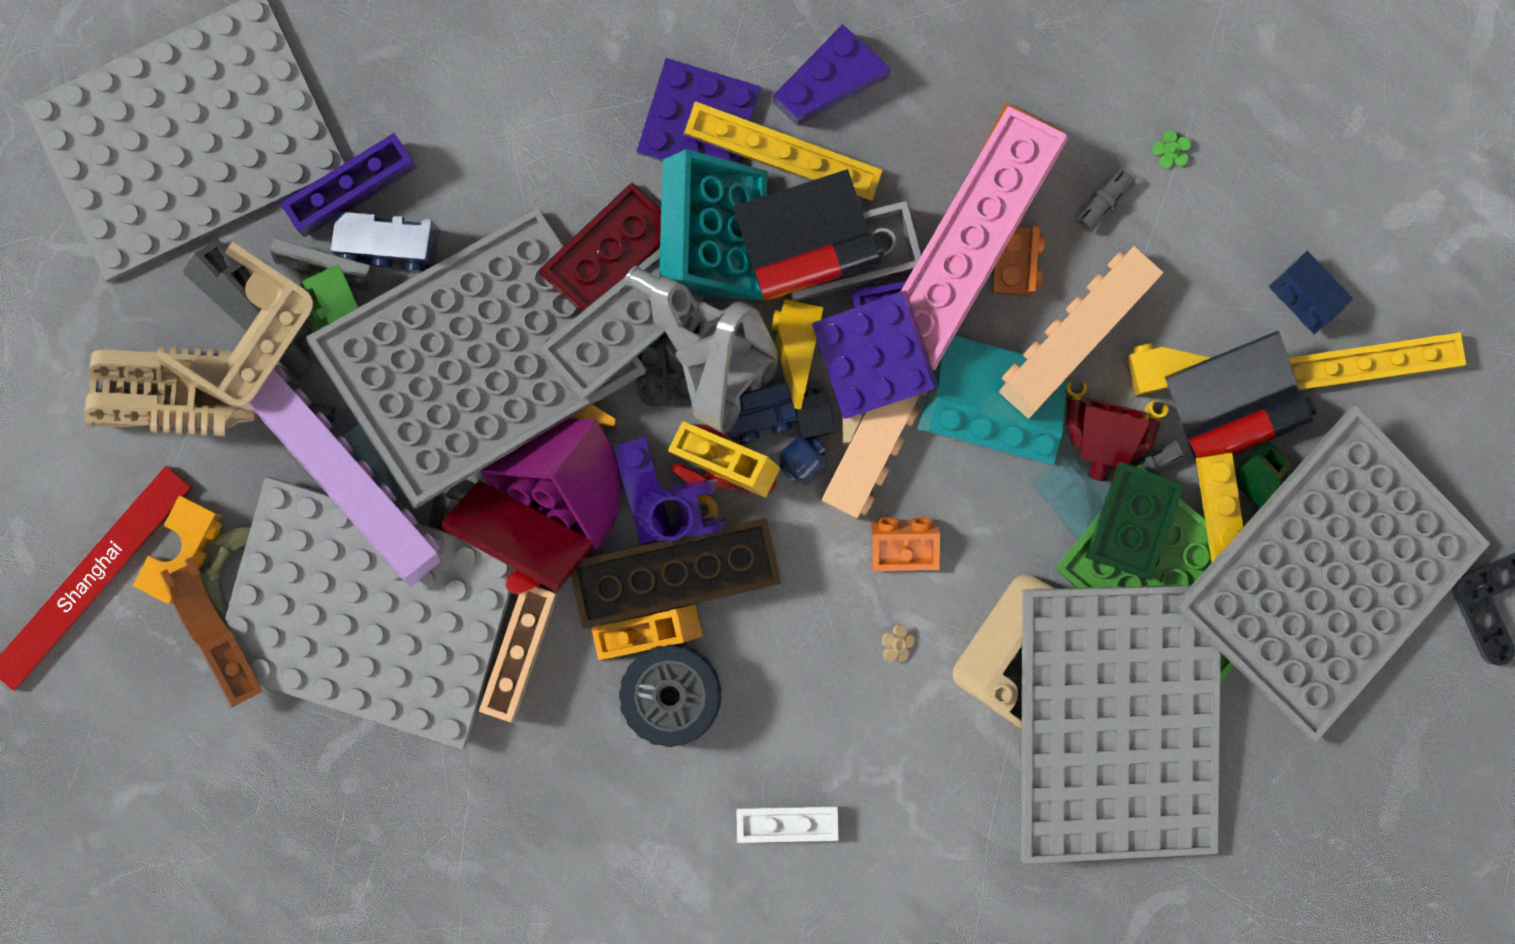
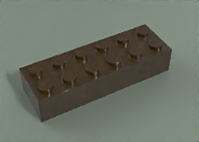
M767 518L727 526L721 530L695 537L683 536L681 541L672 540V543L667 541L656 542L586 558L571 575L583 629L781 584Z

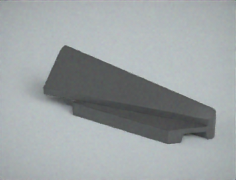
M217 238L194 253L184 268L183 273L247 332L261 311L260 308L248 300L245 293L246 283L253 272L239 262H234L230 256L225 254L226 249ZM305 322L279 359V362L298 379L302 378L312 367V361L309 360V344L306 339L307 336L312 334V330Z

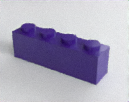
M393 133L280 204L297 232L305 238L336 218V211H349L412 172L417 166L400 139Z

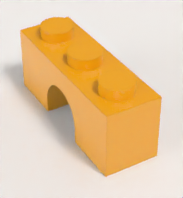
M179 496L164 524L165 527L175 531L181 539L182 547L179 555L169 562L155 556H148L133 586L167 604H173L160 572L167 569L169 574L185 567V560L192 557L199 570L207 555L203 552L209 540H215L221 530L222 523L219 520L222 515L187 497Z

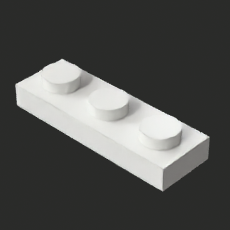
M838 806L736 808L737 843L838 841Z

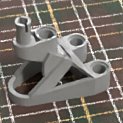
M638 266L632 267L627 274L626 285L651 297L654 324L665 329V332L677 349L676 357L683 365L694 418L721 433L729 432L740 414L739 397L751 383L760 387H766L772 381L778 369V351L758 309L738 301L729 308L720 311L702 301H696L686 286L671 278L663 276L659 279ZM740 323H743L745 335L736 333ZM698 324L700 327V331L698 335H695L693 332L695 331Z

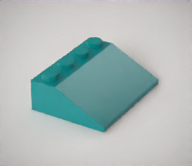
M687 149L663 159L659 279L663 276L669 277L686 286L690 293L695 296L763 299L733 206L767 196L766 170Z
M954 336L936 369L933 370L939 388L927 392L918 430L1027 460L1054 465L1063 432L1067 378L1028 419L999 393L1006 383L1001 379L1014 364L1021 367L1027 359L1023 354Z

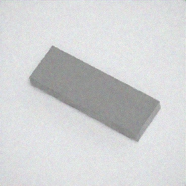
M273 239L270 251L275 264L314 275L339 264L347 284L364 289H369L372 281L370 265L278 239Z

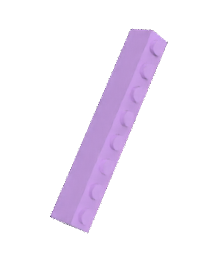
M277 364L248 405L409 588L412 587L441 562L436 552L440 549L439 545L428 533L422 536L417 531L415 526L418 522L406 508L400 511L393 502L397 498L385 484L378 487L371 479L375 476L372 469L364 460L358 463L350 455L354 450L342 436L336 439L329 431L333 427L321 412L315 415L308 408L312 404L300 388L293 391L287 384L291 379Z

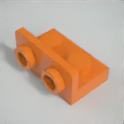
M1033 226L1032 228L1017 227L994 267L992 293L1032 296L1035 293V288H1041L1042 268H1037L1038 255H1043L1045 236L1039 235L1040 226Z
M884 517L879 519V521H871L872 571L939 570L940 531L937 520H932L928 517H916L912 520Z

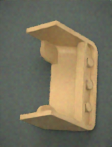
M232 242L225 254L253 272L246 283L245 293L248 300L261 309L225 364L213 357L202 356L197 358L187 368L158 350L153 360L198 389L231 406L241 407L251 402L311 313L313 301L306 290Z
M1028 574L1017 576L1011 581L952 669V679L959 688L1021 731L1022 721L1009 713L1017 702L1018 690L1016 685L1005 677L1003 673L1022 647L1023 589L1054 588Z

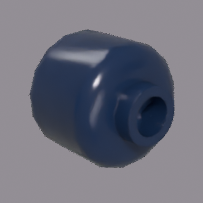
M799 436L780 452L779 458L781 463L778 466L794 485L799 482L803 485H808L828 467L827 460L824 457L828 451L816 437L810 441Z

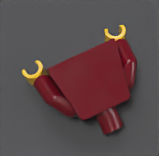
M1071 381L1068 382L1066 396L1070 401L1067 402L1066 426L1072 445L1080 449V458L1092 461L1088 473L1090 478L1097 481H1107L1111 466L1116 467L1118 462L1129 465L1130 462L1138 461L1153 448L1161 425L1158 420L1168 412L1166 404L1162 406L1160 414H1157L1152 408L1155 399L1145 406L1144 411L1085 397L1083 402L1081 400L1084 398L1087 390L1086 384L1083 382L1082 392L1075 394L1070 389Z

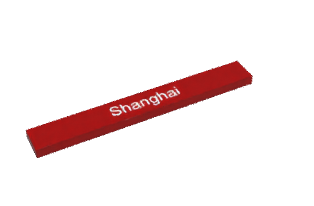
M165 466L0 654V680L11 690L16 691L166 520L178 497H186L193 489L170 467Z

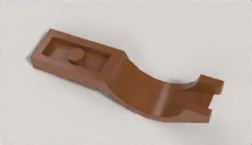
M192 557L185 560V567L171 574L166 569L160 572V575L180 620L201 651L230 708H233L263 692L231 630L226 627L214 609L203 586L200 572Z

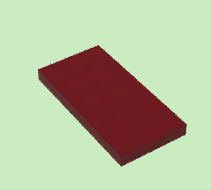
M631 182L539 269V274L582 313L626 277L632 267L639 266L660 249L661 208Z
M480 480L477 481L442 521L441 528L556 592L560 590L590 553L594 543Z

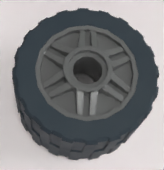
M677 644L663 647L657 646L641 653L627 667V671L622 677L621 689L619 691L620 709L627 721V725L641 739H645L656 746H683L703 736L714 723L722 700L721 683L719 682L716 670L707 658L698 653V651ZM666 686H673L679 691L680 699L676 704H668L663 700L662 691Z

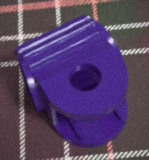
M711 479L674 486L667 491L659 489V492L650 491V495L647 497L643 496L642 504H638L640 507L639 513L636 514L640 517L638 524L643 526V531L661 542L665 540L669 543H672V540L681 541L683 536L695 537L725 528V519H715L714 516L701 518L697 496L714 493V489L718 487L717 480ZM672 499L678 510L677 520L670 529L658 532L652 523L653 510L660 502Z

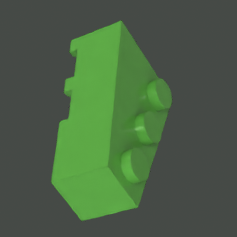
M339 264L309 277L301 283V288L310 294L313 301L312 311L308 319L315 332L358 308Z

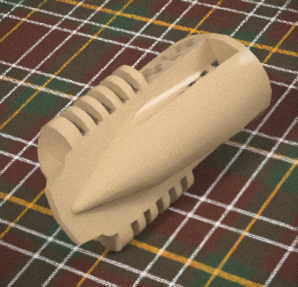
M158 346L157 352L160 350L165 353V346ZM170 347V352L165 354L189 368L197 358L202 356L213 357L225 364L232 352L231 350L220 349L219 356H214V349H207V355H202V348H195L193 355L190 354L189 348L183 347L182 354H177V347ZM102 349L91 353L89 395L86 396L84 408L85 425L88 427L95 425L122 428L150 425L151 433H158V427L163 426V433L170 434L171 427H176V434H183L184 427H188L189 435H195L196 428H201V435L208 436V429H213L214 436L225 437L226 428H231L237 423L253 421L255 419L256 413L248 404L241 407L231 406L198 389L153 360L157 352ZM99 380H103L102 389H98ZM110 381L117 382V387L110 388ZM124 383H131L130 388H124ZM138 385H144V388H138Z

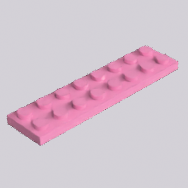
M1009 106L900 291H907L933 370L939 364L1068 140L1067 134Z

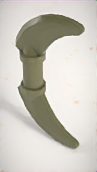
M251 527L234 528L218 536L215 540L217 551L210 565L206 567L205 571H200L203 586L218 615L224 618L228 608L221 597L219 578L222 574L220 573L233 551L246 545Z

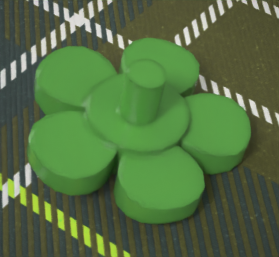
M1172 130L1166 131L1163 134L1165 143L1156 141L1152 147L1155 155L1164 154L1159 159V165L1168 169L1172 166L1174 159L1176 165L1184 166L1188 162V156L1181 151H1186L1190 148L1191 143L1189 139L1181 137L1176 142V132Z

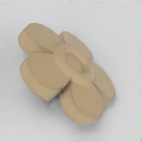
M896 625L893 628V634L885 633L883 635L881 643L883 646L888 647L883 652V658L888 662L895 660L904 662L908 659L909 651L906 648L913 647L914 636L907 633L905 626Z

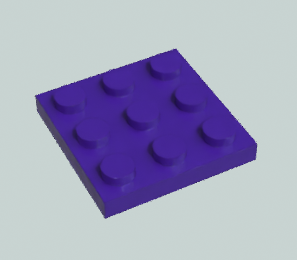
M665 58L636 151L637 154L663 162V159L687 149L738 163L740 155L683 134L695 101L751 121L760 86Z
M907 291L887 296L812 323L844 419L939 388Z

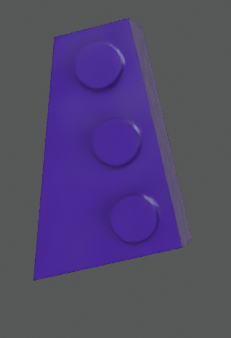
M842 24L773 95V104L797 126L834 107L835 104L861 93L862 90L888 79L891 69Z

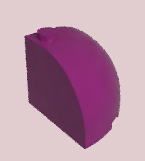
M569 418L480 470L491 487L593 541L592 549H598L615 522L621 495L620 470L614 450L597 420Z

